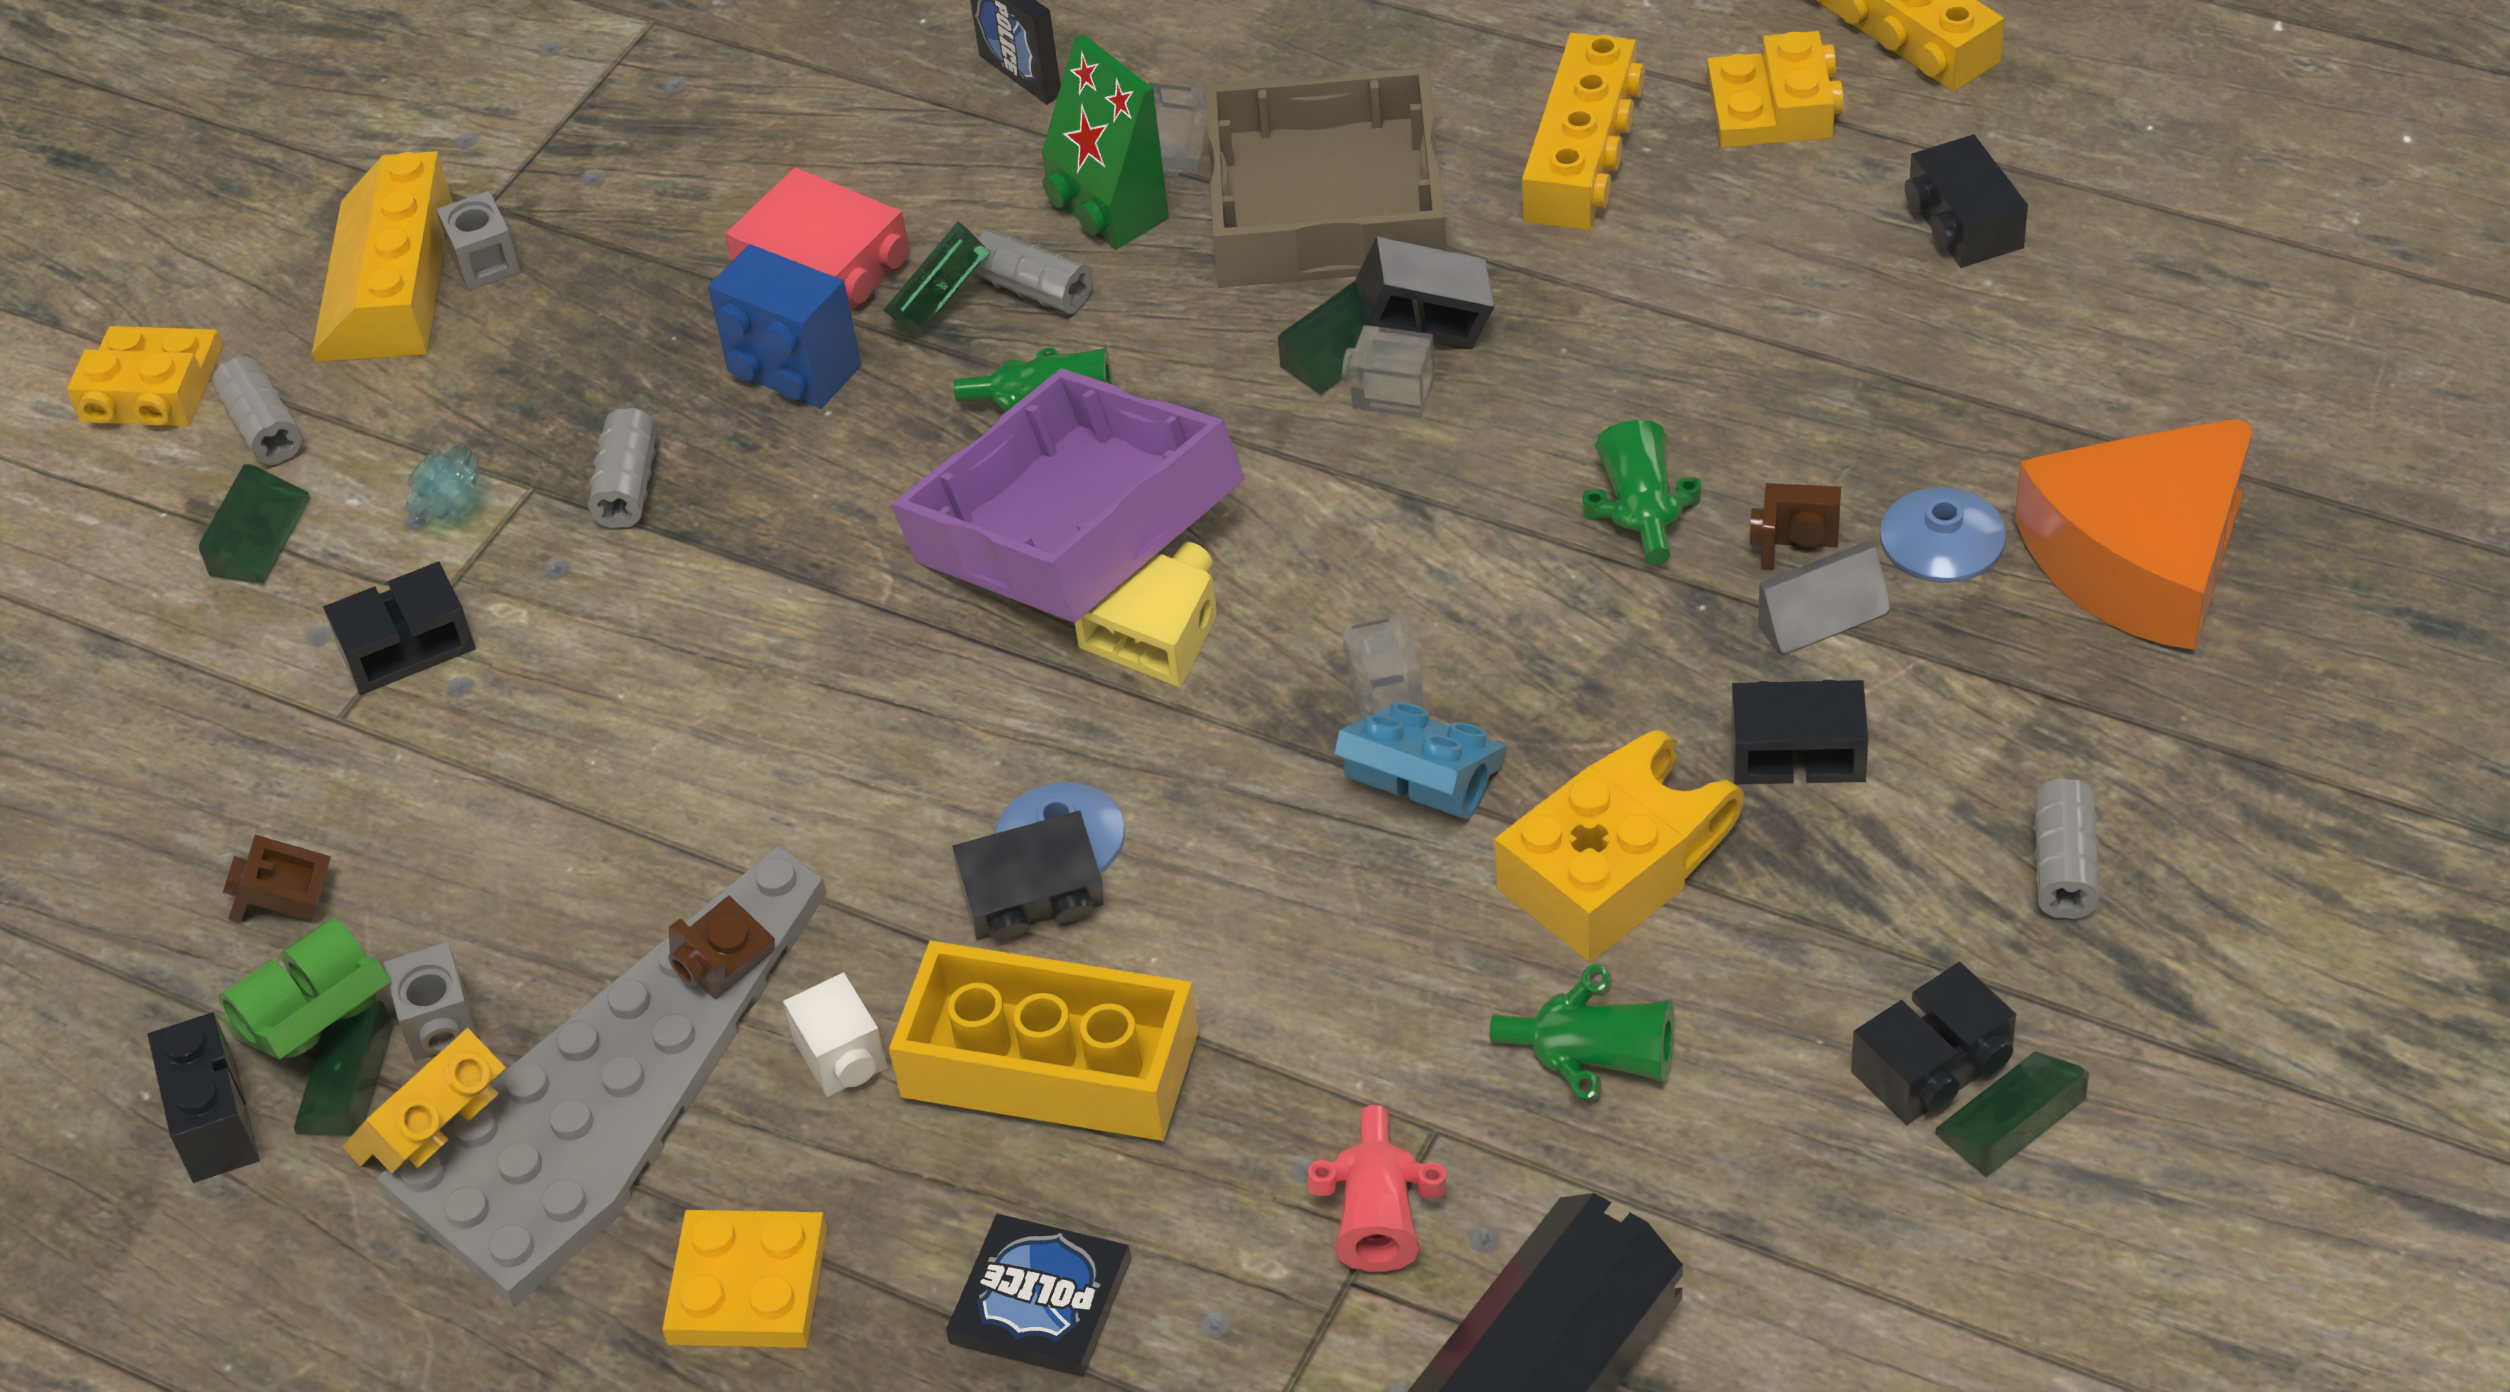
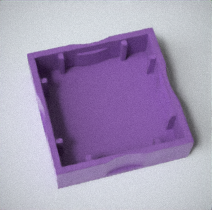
M1061 368L1004 413L985 434L966 448L949 457L894 501L891 506L915 562L1075 623L1244 481L1245 478L1224 420L1166 401L1135 397L1121 390L1118 386Z

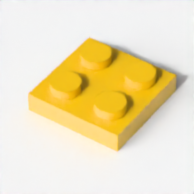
M685 1210L662 1327L667 1345L807 1348L827 1234V1224L823 1212Z

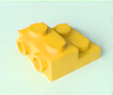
M1819 31L1788 32L1785 34L1764 35L1763 53L1733 54L1730 56L1707 58V79L1720 148L1833 138L1834 115L1843 114L1844 109L1841 80L1829 81V78H1835L1836 73L1833 44L1822 45Z
M109 326L98 350L84 349L66 390L81 423L190 426L221 353L223 344L218 331L215 329Z
M467 1028L371 1114L342 1148L360 1167L374 1155L391 1174L408 1159L418 1169L449 1140L440 1131L441 1128L458 1113L469 1122L499 1094L490 1084L506 1067Z

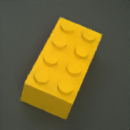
M929 941L889 1047L900 1097L1164 1141L1199 1032L1193 986L1191 981Z

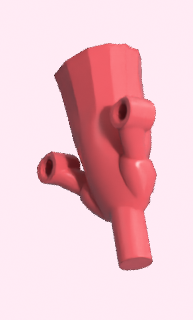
M1369 1105L1361 1111V1143L1341 1151L1335 1158V1161L1317 1160L1311 1163L1308 1167L1307 1190L1312 1195L1330 1196L1335 1192L1336 1183L1345 1180L1339 1232L1333 1247L1337 1253L1338 1260L1352 1269H1361L1366 1272H1387L1390 1270H1400L1413 1263L1421 1250L1414 1229L1407 1182L1417 1184V1192L1423 1198H1440L1445 1195L1447 1171L1439 1163H1418L1409 1151L1389 1143L1388 1111L1380 1105Z

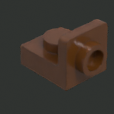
M1766 483L1764 508H1752L1750 523V545L1762 546V569H1774L1776 544L1838 548L1841 487Z
M254 835L247 859L238 856L233 857L223 893L235 896L228 919L241 922L249 903L312 921L331 856Z
M728 895L693 925L688 926L679 918L669 926L670 954L668 959L674 971L684 982L690 986H695L699 983L716 999L775 950V938Z

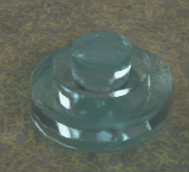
M463 443L456 444L444 454L439 449L430 452L418 464L407 480L406 485L412 489V492L404 506L405 511L421 524L427 523L435 517L439 520H444L450 515L456 519L462 517L474 505L480 495V491L475 488L479 476L474 472L479 462L478 456Z

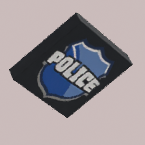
M970 0L979 56L1046 105L1056 100L1061 83L1050 10L1036 0Z
M996 1213L946 1328L949 1343L1083 1377L1131 1261L1129 1245Z

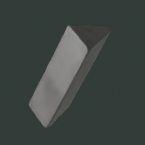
M1872 540L1759 584L1758 627L1777 653L1781 655L1789 654L1883 617L1890 611L1889 597L1877 547Z

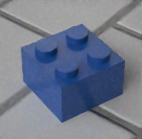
M749 244L708 286L727 369L738 378L745 381L751 380L778 391L789 399L800 400L822 409L862 366L844 280Z

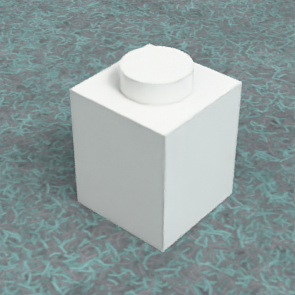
M844 972L783 1001L793 1041L826 1097L848 1087L859 1086L868 1081L873 1075L888 1069L879 1029Z

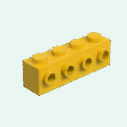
M1816 0L1843 18L1848 24L1855 26L1881 43L1886 49L1893 51L1920 69L1925 75L1932 77L1953 92L2001 62L2005 18L1978 0Z
M1570 32L1522 177L1523 222L1591 230L1597 208L1607 207L1611 187V176L1608 172L1609 170L1617 171L1619 168L1622 154V137H1620V134H1629L1634 112V102L1631 98L1632 96L1640 97L1644 85L1645 65L1636 63L1635 39Z

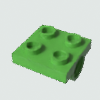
M332 917L280 953L286 970L275 960L270 959L220 993L219 1000L226 1012L220 1017L233 1038L279 1060L284 1056L291 1058L312 1048L321 1038L319 1032L337 1019L351 1018L369 1008L376 1000L375 993L389 984L391 980L380 962L365 955L349 930L340 921Z

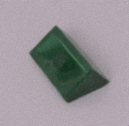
M958 221L883 311L896 324L917 339L985 259L990 250Z
M1355 280L1278 336L1280 367L1321 395L1403 335L1363 327Z
M244 464L199 544V551L209 576L265 584L311 499L309 492L257 466Z
M375 1000L369 1008L360 1014L347 1019L339 1018L323 1029L293 1127L296 1134L352 1136L366 1120L393 1028L382 1000Z
M2034 1051L1937 1126L1935 1134L1985 1177H1988L2086 1100L2089 1072L2080 1065Z

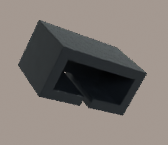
M1975 134L1911 153L1910 179L1905 181V195L1908 204L1915 213H1921L1931 227L1937 245L1942 249L1946 248L1960 268L2024 248L2028 204Z
M1376 236L1356 277L1363 327L1413 337L1417 325L1412 300H1417L1424 339L1473 349L1494 309L1486 260L1479 257Z
M440 561L387 581L390 590L379 594L376 586L323 606L338 649L360 695L476 650L463 608Z
M1864 680L1732 683L1731 730L1735 785L1794 783L1792 750H1804L1807 783L1866 782L1868 728Z
M1080 810L952 845L956 873L976 940L990 936L996 941L1013 939L1026 933L1030 929V925L1034 924L1033 920L1046 917V921L1056 919L1059 923L1074 922L1090 915L1094 911V907L1104 905L1102 878Z
M1960 961L1912 992V1001L1926 1014L1923 1017H1920L1901 999L1853 1031L1851 1072L1906 1126L1928 1111L1936 1113L1944 1109L1953 1101L1959 1090L1981 1075L1983 1077H1990L1999 1072L2013 1054L2017 1014Z
M214 1012L147 1033L169 1134L192 1182L196 1183L259 1162L249 1114L244 1106L246 1102L236 1060Z

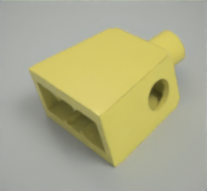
M1192 542L1183 543L1172 558L1157 553L1075 622L1079 648L1180 688L1216 618L1217 609L1213 578L1208 573L1213 564L1209 553L1198 544Z

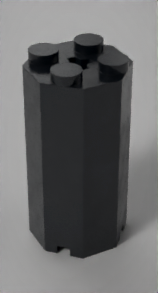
M1596 1193L1560 1197L1407 1392H1613L1682 1300L1683 1287L1675 1288V1285L1683 1276V1264L1651 1225L1631 1212L1620 1222L1604 1213L1612 1202Z

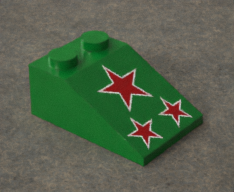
M1082 34L1073 41L1042 149L1045 178H1043L1042 184L1047 197L1056 207H1064L1080 221L1082 227L1090 235H1098L1113 249L1117 250L1169 219L1154 91L1149 84Z

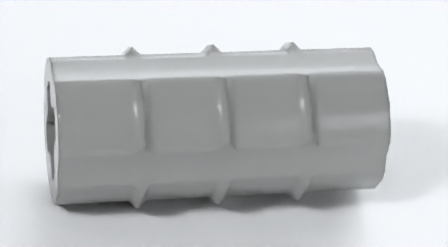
M993 228L986 229L975 240L970 252L969 264L970 272L973 276L992 283L997 289L1005 288L1015 292L1020 298L1028 297L1038 301L1043 307H1053L1072 314L1077 312L1080 306L1085 303L1090 293L1092 277L1089 266L1068 258L1064 253L1057 254L1049 251L1041 244H1031L1021 240V237L1018 235H1008Z
M237 356L228 362L222 363L214 372L212 385L226 408V414L231 416L236 425V430L245 439L246 447L251 449L259 462L266 465L280 464L284 460L292 458L300 449L303 438L289 414L288 407L279 398L278 390L274 389L269 382L268 374L263 372L255 359L248 356Z
M628 408L612 411L607 415L603 432L598 439L600 446L598 454L593 461L595 471L589 482L591 491L588 508L591 511V517L596 522L609 528L631 527L636 524L642 515L644 502L649 495L646 489L648 481L652 476L650 470L651 463L656 455L654 447L657 428L654 425V419L642 410Z
M2060 778L2048 781L2037 789V797L2035 799V825L2033 830L2036 833L2034 856L2037 858V875L2034 880L2038 884V905L2044 913L2055 918L2077 919L2087 916L2096 910L2099 899L2098 873L2101 867L2097 863V847L2100 843L2096 838L2098 815L2095 813L2093 790L2089 785L2080 780Z

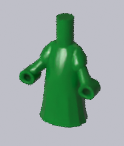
M1107 347L1072 354H1058V351L1054 348H1044L1037 353L1035 359L1029 362L1020 360L1007 361L998 367L991 376L954 379L955 400L959 403L993 399L1000 408L1007 412L1061 368L1112 384Z
M1651 420L1625 421L1609 426L1601 432L1594 445L1598 456L1605 466L1617 501L1608 500L1606 492L1600 489L1586 491L1582 495V512L1589 520L1610 518L1619 527L1640 532L1647 562L1658 565L1666 562L1671 556L1665 528L1681 516L1683 508H1693L1700 503L1701 481L1696 477L1679 479L1676 483V492L1670 494L1666 459L1667 435L1664 432L1663 426Z
M1593 964L1583 971L1581 979L1567 994L1562 992L1550 998L1541 1007L1535 1018L1493 1015L1490 1023V1040L1497 1043L1532 1045L1536 1057L1546 1068L1556 1073L1560 1072L1571 1085V1089L1577 1097L1586 1102H1593L1600 1097L1601 1080L1592 1072L1584 1071L1580 1066L1581 1064L1641 1075L1662 1083L1668 1079L1674 1045V1006L1672 999L1652 1003L1586 1005L1593 995L1602 996L1608 993L1612 984V975L1601 965ZM1602 975L1601 983L1593 985L1594 977ZM1587 1081H1591V1089L1587 1092H1583V1084Z

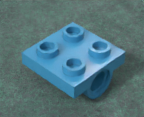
M1401 702L1393 703L1379 712L1367 715L1366 718L1340 729L1334 755L1345 758L1344 772L1347 778L1400 797L1408 793L1411 801L1463 819H1469L1477 810L1486 790L1489 776L1502 768L1507 747L1505 744L1487 739V731L1478 726L1461 722L1446 725L1429 719V712L1426 709Z

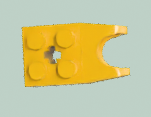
M1662 730L1646 733L1594 764L1589 765L1494 838L1496 889L1589 963L1593 962L1685 888V879L1726 837L1736 823L1743 807V790L1729 780L1708 783L1699 789L1691 791L1673 790L1662 785L1677 760V741Z

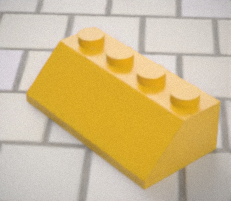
M438 151L382 155L341 201L312 349L314 362L427 355L446 244L436 209L453 202Z

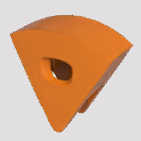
M2231 419L2138 435L2021 461L2014 519L2025 545L2038 566L2055 586L2088 613L2131 635L2162 645L2195 650L2239 512L2242 492L2237 487L2249 450L2252 428L2243 420Z

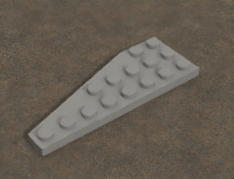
M778 845L685 922L688 926L693 925L730 895L775 938V950L719 997L714 999L699 983L695 986H690L674 971L668 959L670 954L668 936L497 1077L490 1085L499 1094L475 1117L467 1122L458 1113L441 1128L440 1131L449 1140L418 1169L408 1159L392 1174L386 1169L375 1179L381 1193L515 1307L621 1215L632 1198L629 1189L644 1165L651 1168L664 1148L661 1141L662 1137L679 1111L687 1112L738 1032L736 1022L749 1002L757 1003L768 986L765 977L782 951L789 952L827 894L823 877Z

